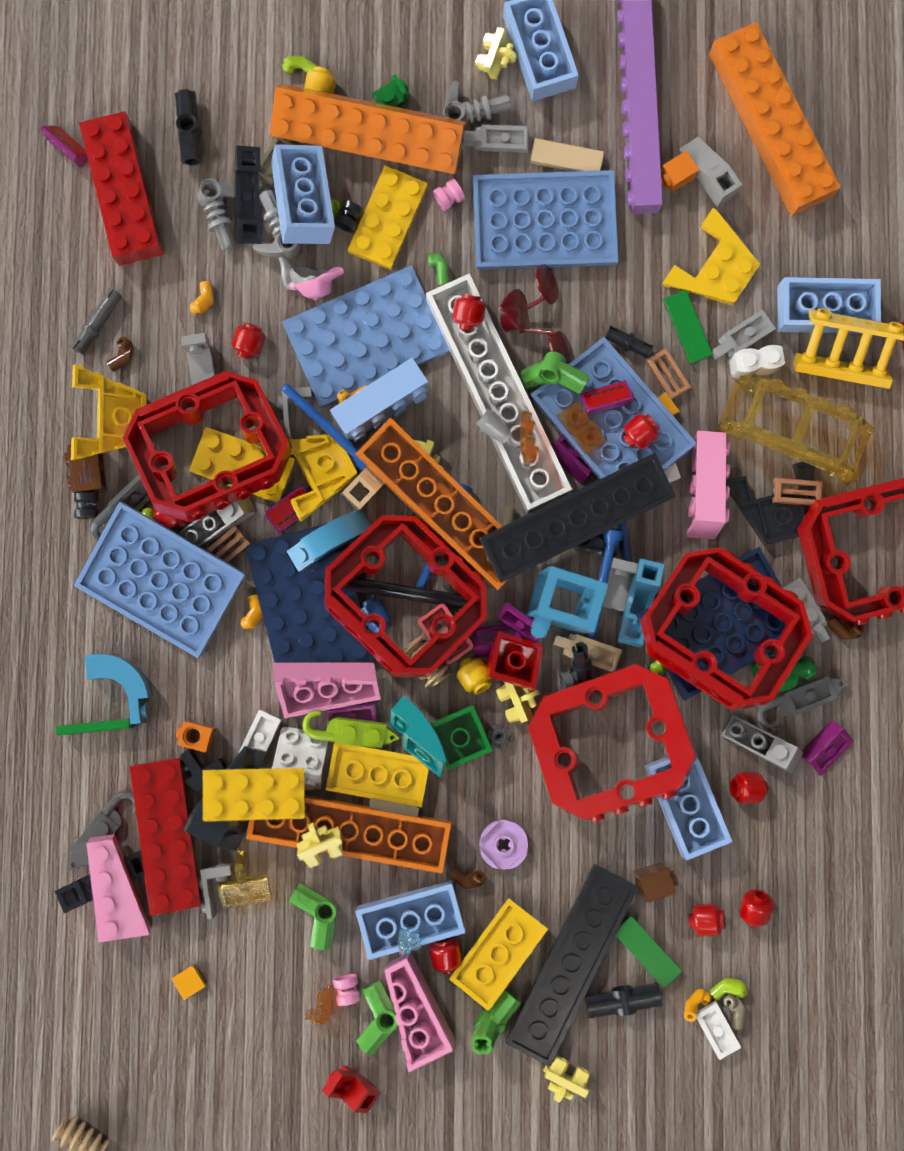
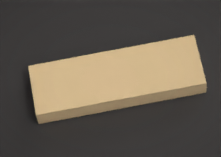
M535 138L530 164L571 172L600 171L604 151Z

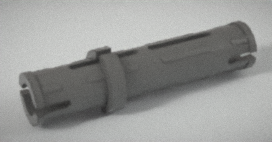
M112 288L108 289L86 325H82V331L70 346L73 350L84 356L93 340L99 337L98 333L120 299H122L123 296L115 290L113 291Z

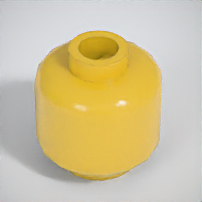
M314 67V70L307 72L304 88L334 94L336 78L332 75L331 70Z
M469 657L459 664L460 668L457 671V678L466 692L477 695L491 686L490 681L492 678L488 677L486 664L482 659H472Z

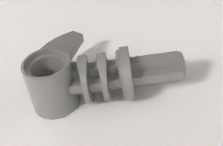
M454 81L446 94L444 117L450 118L451 114H458L460 117L456 120L468 121L470 124L473 123L475 118L477 121H481L482 116L486 120H490L491 114L510 109L511 101L508 95L489 100L485 95L481 96V102L475 99L471 105L468 101L459 103L457 101L459 82Z
M210 178L205 179L199 187L197 200L201 206L205 207L204 212L209 214L206 217L211 222L208 225L209 230L216 232L221 249L229 250L235 244L229 230L232 221L230 218L225 217L228 213L223 209L225 207L223 198H234V185ZM204 190L212 191L214 196H207Z
M271 190L263 191L260 194V200L266 211L264 220L270 223L269 228L274 230L272 234L275 241L272 244H253V250L268 257L294 258L300 253L301 246L300 244H294L290 248L283 247L277 201Z

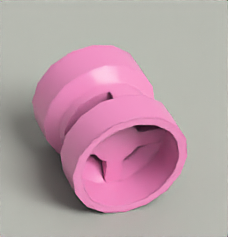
M455 179L448 181L446 187H438L433 190V195L444 212L450 209L454 202L460 203L465 200L464 193Z
M357 974L342 975L333 979L334 988L337 989L338 993L336 996L338 1006L351 1005L361 1001V995L356 986L358 984Z

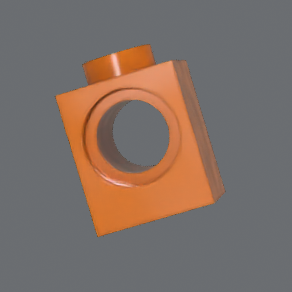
M687 150L662 165L661 183L665 188H669L671 193L694 180L699 172V168Z
M184 721L183 725H179L176 733V739H179L177 745L205 753L210 752L216 728L192 721ZM192 729H196L200 733V739L197 743L192 742L189 737Z

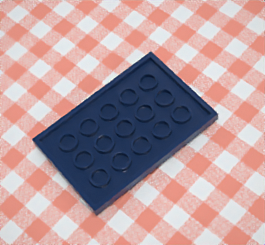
M323 525L255 542L245 548L275 663H366L375 660L374 656L325 609V570L346 550L345 545L327 554L298 572L287 553V550L299 543L300 539ZM343 590L342 592L361 609L357 592Z
M760 547L737 558L743 563H749L754 566L757 572L763 576L773 578L777 585L782 587ZM708 574L699 579L694 585L700 593V600L689 613H676L664 634L695 654L700 651L712 653L717 660V668L729 676L754 662L755 650L766 640H777L786 623L754 602L747 603L742 601L737 591ZM747 584L751 591L756 592L754 585ZM680 595L683 602L690 603L686 595ZM649 607L635 614L639 622ZM765 649V654L771 652L770 650ZM697 661L698 668L702 671H707L706 665L701 661ZM665 667L683 701L702 691Z

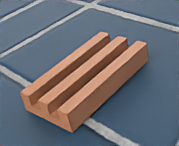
M667 348L646 359V364L664 393L666 392L671 400L691 389L690 384ZM662 356H664L667 360L668 364L670 365L676 377L683 386L682 388H679V386L677 385L676 381L674 380L671 373L664 364L663 360L661 359ZM655 360H656L657 364L659 365V367L661 368V370H662V372L664 373V375L666 376V378H667V380L669 381L670 385H671L672 388L674 389V391H675L674 393L672 392V390H671L670 387L668 386L667 382H666L665 379L663 378L662 374L660 373L659 369H658L657 366L655 365V363H654Z
M787 478L773 479L775 488H773L774 498H772V503L810 506L815 501L812 499L781 497V494L816 497V500L822 498V481ZM781 484L814 486L816 491L781 488Z
M234 525L206 551L213 553L236 533L237 536L215 554L219 558L222 557L236 543L242 540L243 543L224 559L225 562L230 563L251 543L238 527Z

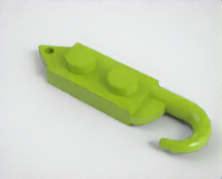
M312 711L303 720L305 734L315 740L382 749L384 745L399 739L382 722L337 717L329 722L326 731L315 730L310 726L311 719L315 716H320L321 711Z

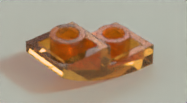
M578 401L557 414L565 429L585 455L606 441L594 421L589 419Z
M523 410L519 428V447L523 464L529 467L530 461L536 460L539 447L534 446L535 438L527 437V434L532 435L535 421L531 420L532 412Z

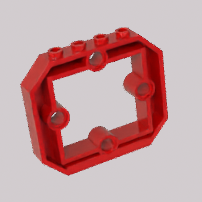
M228 371L219 373L137 408L123 436V441L156 511L187 522L203 519L208 513L215 510H223L235 501L248 499L253 493L272 488L280 481L291 455L289 441L258 381ZM237 398L245 413L239 422L243 437L250 444L260 443L266 457L232 472L227 470L221 471L214 477V480L176 495L171 485V482L178 474L173 457L166 451L156 452L149 435L182 421L187 425L198 424L203 419L205 411ZM257 426L256 429L249 430V428ZM163 465H168L164 469H159ZM226 485H232L229 489H223Z
M904 478L817 499L810 506L797 529L816 604L844 622H854V625L868 623L870 617L877 616V619L888 618L892 616L891 612L897 610L900 613H904V586L882 587L876 594L849 601L842 574L849 570L851 560L846 552L835 549L828 517L854 511L860 517L879 514L883 510L885 502L904 498ZM866 499H868L871 503V508L869 510L865 506ZM833 557L838 561L836 569L831 565ZM891 592L895 596V600L893 603H890L889 601V595Z
M382 515L325 570V609L394 677H430L487 618L486 584L483 582L484 578L476 570L472 571L460 554H454L448 548L449 544L442 537H437L431 531L432 528L424 520H420L416 516ZM399 536L428 563V569L431 573L442 576L467 601L453 617L441 614L434 618L429 626V636L431 639L411 659L384 633L386 623L382 616L374 613L366 615L342 592L362 572L368 575L379 573L385 562L384 551ZM368 556H375L379 563L371 565L366 561V558ZM443 557L447 565H438L435 562V558ZM375 623L379 627V631L377 633H370L366 629V625ZM436 625H446L448 628V633H439L436 629Z
M720 547L685 553L640 621L647 653L650 657L732 711L767 705L774 700L813 636L805 604L796 593L783 589L777 585L773 578L763 576L757 572L754 566L749 563H743L731 551L723 550ZM704 571L737 591L742 601L747 603L754 602L786 623L777 640H766L755 650L754 660L759 669L747 688L717 668V660L712 653L700 651L695 654L664 634L676 613H689L699 602L700 593L694 585ZM747 584L754 585L756 592L751 591ZM680 595H686L690 603L683 602ZM765 649L773 653L774 659L766 656ZM697 661L703 662L707 667V671L700 670L697 666Z
M637 664L543 696L528 726L552 804L583 820H591V823L605 820V815L614 812L615 816L629 812L628 807L638 804L639 808L653 804L652 799L662 796L663 800L677 796L676 791L683 788L697 759L670 681ZM644 687L654 714L646 723V732L653 740L664 743L672 769L636 781L624 779L618 782L615 788L580 799L572 775L579 768L580 758L575 751L563 747L554 717L586 706L593 711H604L610 705V698ZM596 692L602 693V701L598 704H592V695ZM664 723L666 725L664 734H654L653 728L655 724ZM565 754H569L572 759L571 764L567 767L561 765V758ZM626 786H632L635 790V794L631 799L623 797L622 792Z

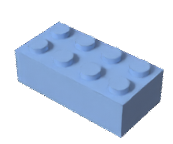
M511 0L504 2L503 18L511 42L514 45L513 48L517 54L531 101H537L575 89L579 75L553 0Z
M275 145L271 166L283 244H330L335 224L322 146Z
M784 277L777 286V332L812 333L815 324L810 322L809 310H817L819 308L827 309L834 314L881 322V279ZM825 326L823 333H838L839 328ZM850 330L848 332V334H863L861 332H855Z
M410 358L330 409V412L344 436L350 442L354 441L356 443L367 436L366 432L372 428L375 430L381 428L389 417L393 415L397 417L407 410L406 407L411 403L418 404L423 401L429 392L428 381L413 358Z
M668 756L644 765L648 776L672 769ZM697 757L683 788L676 791L677 796L663 800L662 796L657 797L680 855L686 861L732 842Z
M452 880L359 905L356 908V915L368 960L465 933V926Z

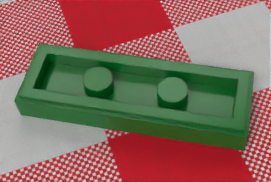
M684 290L664 298V305L689 365L711 357L713 355L687 291Z
M130 719L60 725L55 726L56 735L59 736L134 728L135 724H130Z
M631 915L620 924L615 935L663 988L682 972Z

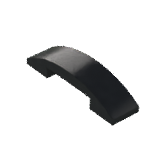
M236 145L234 214L238 244H262V223L259 220L260 147Z
M141 850L124 857L133 880L144 876ZM90 874L54 891L64 914L93 900Z

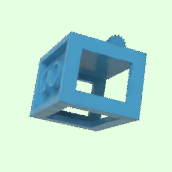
M553 566L539 571L526 613L529 618L533 619L531 635L538 639L544 638L550 625L579 634L594 632L608 584ZM555 586L582 594L581 599L578 600L576 605V616L549 608Z

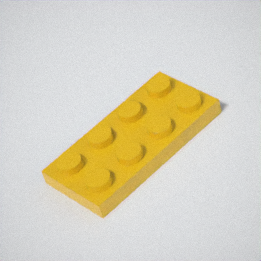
M384 166L349 245L348 253L392 270L428 188V183Z
M205 427L189 472L214 480V477L221 471L227 470L232 472L266 457L261 446L250 444L239 438ZM289 457L280 481L272 488L260 490L252 495L274 503L279 502L283 497L296 459Z
M334 743L326 790L422 808L429 768L409 754Z
M304 768L203 770V821L305 818Z
M508 898L463 959L462 964L452 974L450 980L489 1011L548 931V928Z

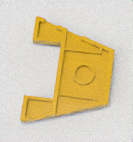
M712 208L700 228L720 241L696 278L674 265L662 285L667 288L681 289V291L686 290L689 294L692 292L703 295L704 298L733 305L760 263L719 212Z
M79 364L73 365L72 388L97 390L98 402L97 439L71 438V460H78L125 448L126 445L123 441L125 431L135 410L146 405L147 394L120 382L116 383L97 372L94 373L84 369Z
M328 434L306 436V439L293 440L292 437L287 438L291 455H295L312 489L309 493L291 499V504L300 522L305 520L357 477V471L347 452Z

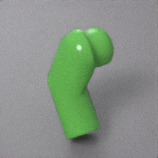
M430 253L428 255V265L437 266V285L449 283V266L441 253Z

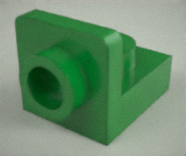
M395 73L391 76L392 82L372 92V97L376 103L398 108L408 103V86L403 79L399 80Z

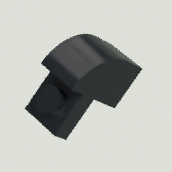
M188 749L180 755L183 759L181 761L182 767L188 774L191 772L193 775L185 782L192 789L203 792V770H226L228 767L223 758L217 759L207 767H204L193 749Z

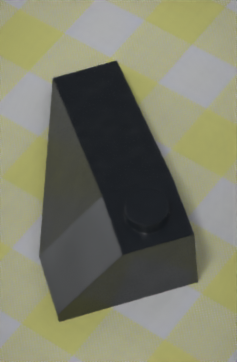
M244 746L226 770L262 769L266 752L261 749ZM199 801L193 808L183 830L217 848L237 851L248 828L249 820L203 821V803Z

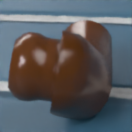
M127 337L118 339V355L106 361L112 372L129 363L132 359L134 347Z
M833 616L827 622V626L843 640L857 639L864 633V626L862 624L844 625L836 616Z
M457 866L448 874L464 889L480 887L486 880V876L482 871L464 873Z

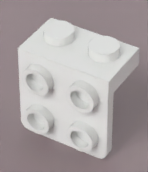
M283 727L280 731L272 769L304 768L305 789L321 790L323 765L328 741L312 739L305 734L303 729Z

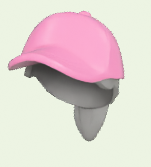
M279 257L284 286L289 290H298L303 296L314 300L329 295L332 289V280L344 274V270L341 267H335L329 271L325 269L312 270L306 267L293 268L287 259Z

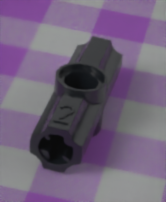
M182 89L175 93L176 127L179 135L180 157L182 164L193 166L202 162L201 129L198 120L197 98L195 91ZM187 125H193L192 129L184 130Z
M658 983L636 987L622 985L614 987L608 992L585 995L589 1019L614 1014L616 1016H629L635 1014L637 1010L663 1006Z

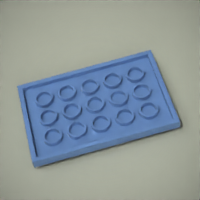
M614 170L473 175L476 270L538 268L542 264H545L547 267L607 266L618 264Z
M412 265L282 321L320 409L338 402L337 394L341 390H348L351 393L364 385L368 386L410 358H413L417 366H420L450 353V349L426 301L425 293Z
M605 337L569 365L589 376L581 393L626 380L634 397L632 404L586 416L580 394L559 383H545L530 394L533 402L599 479L652 453H656L665 471L697 445L694 439ZM638 414L645 416L649 414L660 427L658 439L644 450L639 449L637 446L632 449L623 438L627 435L624 431V426Z
M119 502L74 586L196 658H200L247 574L124 502Z

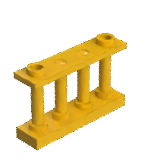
M823 308L809 310L810 322L815 324L807 351L803 354L795 353L793 363L796 372L890 389L893 380L890 371L886 367L896 340L904 341V326L898 322H890L888 324L834 314ZM825 326L839 328L830 357H817L816 352ZM849 330L863 333L854 360L850 363L839 360ZM872 336L887 337L877 365L874 367L865 366L863 361Z

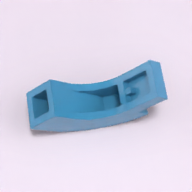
M362 509L350 512L303 537L299 543L287 550V553L298 572L303 571L334 550L353 543L371 526V523Z
M640 558L636 573L632 576L625 608L622 612L618 642L640 648L643 646L644 636L641 624L635 614L650 607L653 603L654 597L660 588L664 564Z
M107 654L85 655L87 680L109 678L120 683L128 696L130 724L146 723L145 718H148V705L144 703V698H153L150 683L141 669L131 661L120 656Z

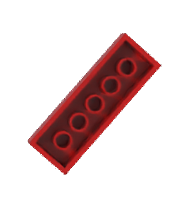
M125 111L79 122L112 258L121 266L164 255L133 126Z
M181 757L129 766L150 916L201 907V894L198 886L192 835L183 830L189 819Z

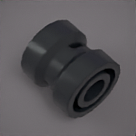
M343 200L340 206V214L335 216L334 224L346 232L354 233L357 228L356 222L362 217L364 209L352 201Z
M91 492L74 493V502L76 503L74 518L95 519L99 515V510L96 509L99 494Z

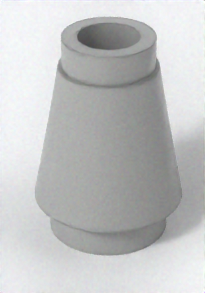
M489 409L476 423L480 427V431L503 444L513 434L495 411L491 412Z

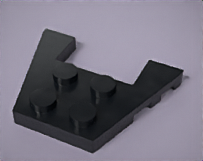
M815 459L792 465L796 479L815 481ZM746 476L726 481V486H729L730 490L729 494L764 546L799 537L797 529L810 506L772 503L774 495L753 500ZM798 486L796 490L813 491L815 487ZM781 494V497L813 500V496Z

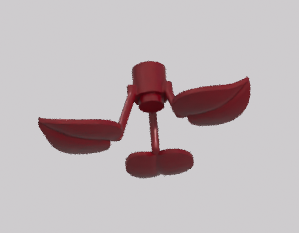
M545 264L538 266L535 273L536 285L541 293L540 298L527 305L523 292L520 289L512 290L506 295L499 306V309L504 312L500 317V323L505 332L519 329L520 333L529 332L549 335L551 337L549 339L551 352L560 353L564 356L566 363L569 364L571 357L570 344L562 331H556L555 333L552 330L527 328L529 324L528 309L543 302L545 299L549 305H552L558 297L556 279L551 270Z

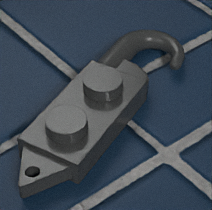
M139 474L108 503V506L91 523V535L96 540H99L101 536L99 528L108 519L110 520L119 502H124L139 511L150 500Z
M824 676L775 696L774 700L767 705L757 708V721L765 728H777L778 725L776 723L771 724L765 720L764 714L767 710L778 707L786 716L798 715L838 699L837 695L846 685L847 681Z
M126 790L118 792L96 816L69 850L71 852L69 871L83 865L89 866L86 843L90 837L116 834L122 825V817L116 808L124 799H130L134 803L133 792ZM134 805V809H133V811H132V814H133V815H136L135 805Z

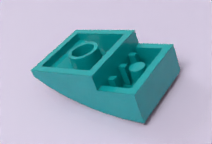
M403 696L391 709L390 726L404 736L403 748L441 778L444 773L446 758L438 736L422 712L408 698Z

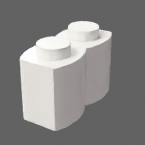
M778 345L765 346L760 350L743 349L736 352L729 360L731 377L737 379L748 378L754 374L770 375L778 371L785 364L783 348Z

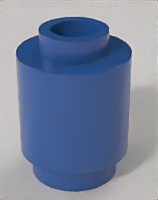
M373 597L362 603L364 608L361 610L366 615L379 614L385 620V629L392 626L390 622L391 617L382 599L377 601ZM375 623L367 624L370 630L373 629L374 633L379 631V627Z

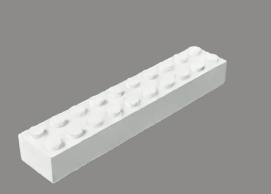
M469 273L427 292L426 301L480 416L488 409L491 412L495 411L513 433L504 444L491 436L490 438L527 514L570 494L572 488L487 309H485L483 324L481 326H474L473 331L459 329L460 324L452 320L455 299L461 298L462 294L480 297Z

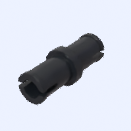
M610 325L605 336L607 340L622 346L624 351L630 350L645 357V359L649 357L654 346L634 337V333L628 334L613 327V325Z
M576 643L572 647L574 656L572 665L577 674L579 684L592 680V661L588 657L587 645Z

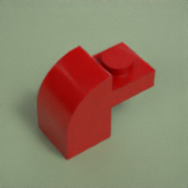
M342 1065L339 1070L336 1069L328 1076L326 1085L322 1089V1092L327 1097L342 1099L354 1112L368 1113L381 1093L367 1078L345 1065Z

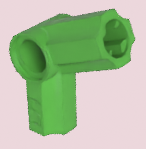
M548 352L544 360L522 370L520 373L522 385L526 389H534L545 383H559L578 394L582 392L589 378L588 374L567 364L564 356L557 352Z
M300 882L289 902L314 916L310 947L317 950H331L338 905L334 899L327 898ZM329 905L332 908L333 914L330 916L322 915L320 906Z
M382 979L362 989L375 1019L356 1042L365 1053L371 1056L398 1026L394 1003ZM383 1014H390L394 1019V1024H387L383 1019Z
M506 988L489 1011L484 1009L473 1024L476 1030L471 1039L473 1044L472 1050L478 1055H488L493 1050L496 1040L506 1027V1022L521 1004V1001Z

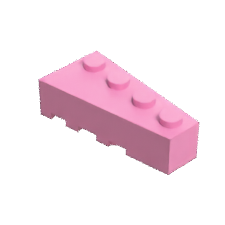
M697 431L694 437L697 445L692 449L691 472H695V475L691 477L689 492L694 494V497L691 498L690 507L688 508V517H692L693 520L690 528L687 529V537L715 540L724 524L729 521V509L726 508V501H728L730 490L729 486H726V478L729 477L730 465L726 464V456L729 455L730 443L726 442V433Z
M273 663L274 684L284 718L381 699L374 663Z
M116 835L90 837L86 844L98 942L150 935L151 924L145 914L144 906L136 891L133 878L127 868Z
M412 952L390 961L385 969L391 999L394 1003L397 1025L402 1037L401 1042L407 1059L408 1072L453 1051L456 1039Z

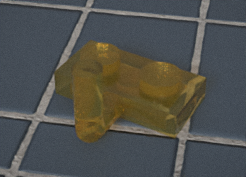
M243 851L236 854L234 871L237 880L218 883V892L223 909L272 900L267 875L246 877V854Z

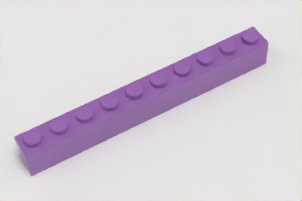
M616 0V3H620V10L617 11V25H621V32L618 34V47H622L623 54L619 57V69L623 70L624 77L620 81V90L625 92V100H622L621 106L622 115H626V123H623V138H627V146H624V160H628V168L625 169V182L629 183L630 191L626 193V204L631 207V214L659 213L663 204L652 1Z

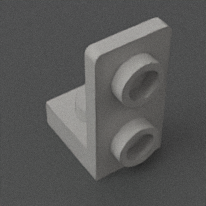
M199 333L181 336L182 346L187 352L192 385L215 376L210 340L206 334Z
M311 387L294 388L306 401H314ZM282 391V396L278 397L279 410L283 411L284 420H280V426L286 437L290 438L292 437L290 403H294L295 406L298 405Z
M613 558L603 607L624 611L632 575L636 573L637 563Z
M234 862L206 866L200 870L201 874H198L199 889H203L204 898L201 899V908L203 914H207V919H213L216 916L211 878H214V882L228 880L229 875L235 872Z

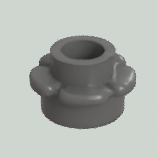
M565 668V671L559 672L563 689L579 684L574 670L570 671L569 668Z
M502 724L493 725L492 729H489L487 732V739L490 740V745L494 748L505 747L510 742L511 732L507 727H503ZM497 734H501L500 739L497 738Z

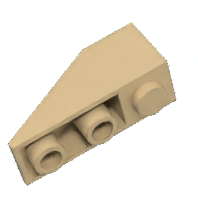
M366 467L341 495L357 510H360L382 487L384 482Z

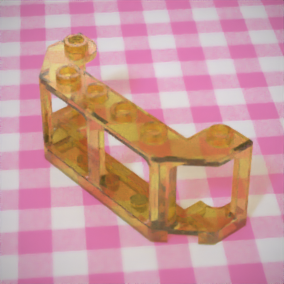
M745 375L740 376L735 381L716 432L726 433V437L728 433L732 434L739 440L745 438L828 471L830 476H837V482L849 486L855 483L858 476L856 469L867 440L875 432V428L863 417L853 413L854 410L849 407H838L831 404V401L827 398H815L808 395V392L804 389L787 387L785 382L778 379L770 380ZM738 388L755 392L746 417L742 422L726 420ZM766 391L805 406L791 439L755 425L754 420ZM814 410L849 423L847 429L851 433L841 458L833 457L804 445L803 439ZM861 435L862 439L850 467L848 459L857 436Z

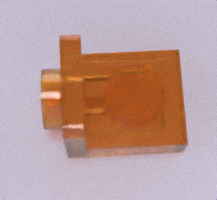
M325 985L322 992H318L317 1008H321V1010L308 1009L305 1014L306 1020H311V1023L316 1025L330 1022L333 1015L334 986Z

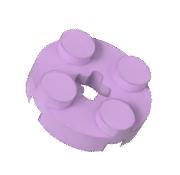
M500 819L485 827L480 837L479 846L483 859L491 867L496 869H512L521 864L525 859L528 850V840L521 826L513 821ZM509 839L508 846L510 848L507 851L504 848L500 851L497 848L499 846L498 840Z

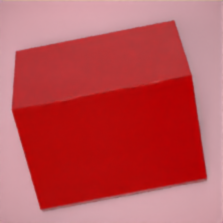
M498 631L485 662L488 677L534 691L536 689L544 645Z

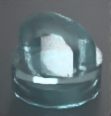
M399 929V954L410 955V950H416L421 946V938L417 934L409 933V929Z

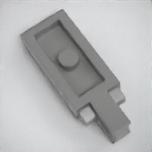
M482 125V127H476V131L464 132L463 146H473L475 150L528 153L529 127Z
M762 309L726 332L718 340L721 345L713 349L712 356L715 360H718L725 354L731 358L736 352L747 349L772 333L776 328Z
M798 578L784 586L783 589L793 591L804 602L811 630L817 643H823L830 639L824 628L827 626L825 617L803 580Z

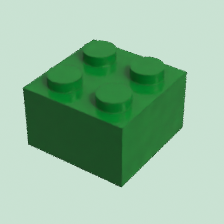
M473 705L430 723L443 748L447 771L493 751Z

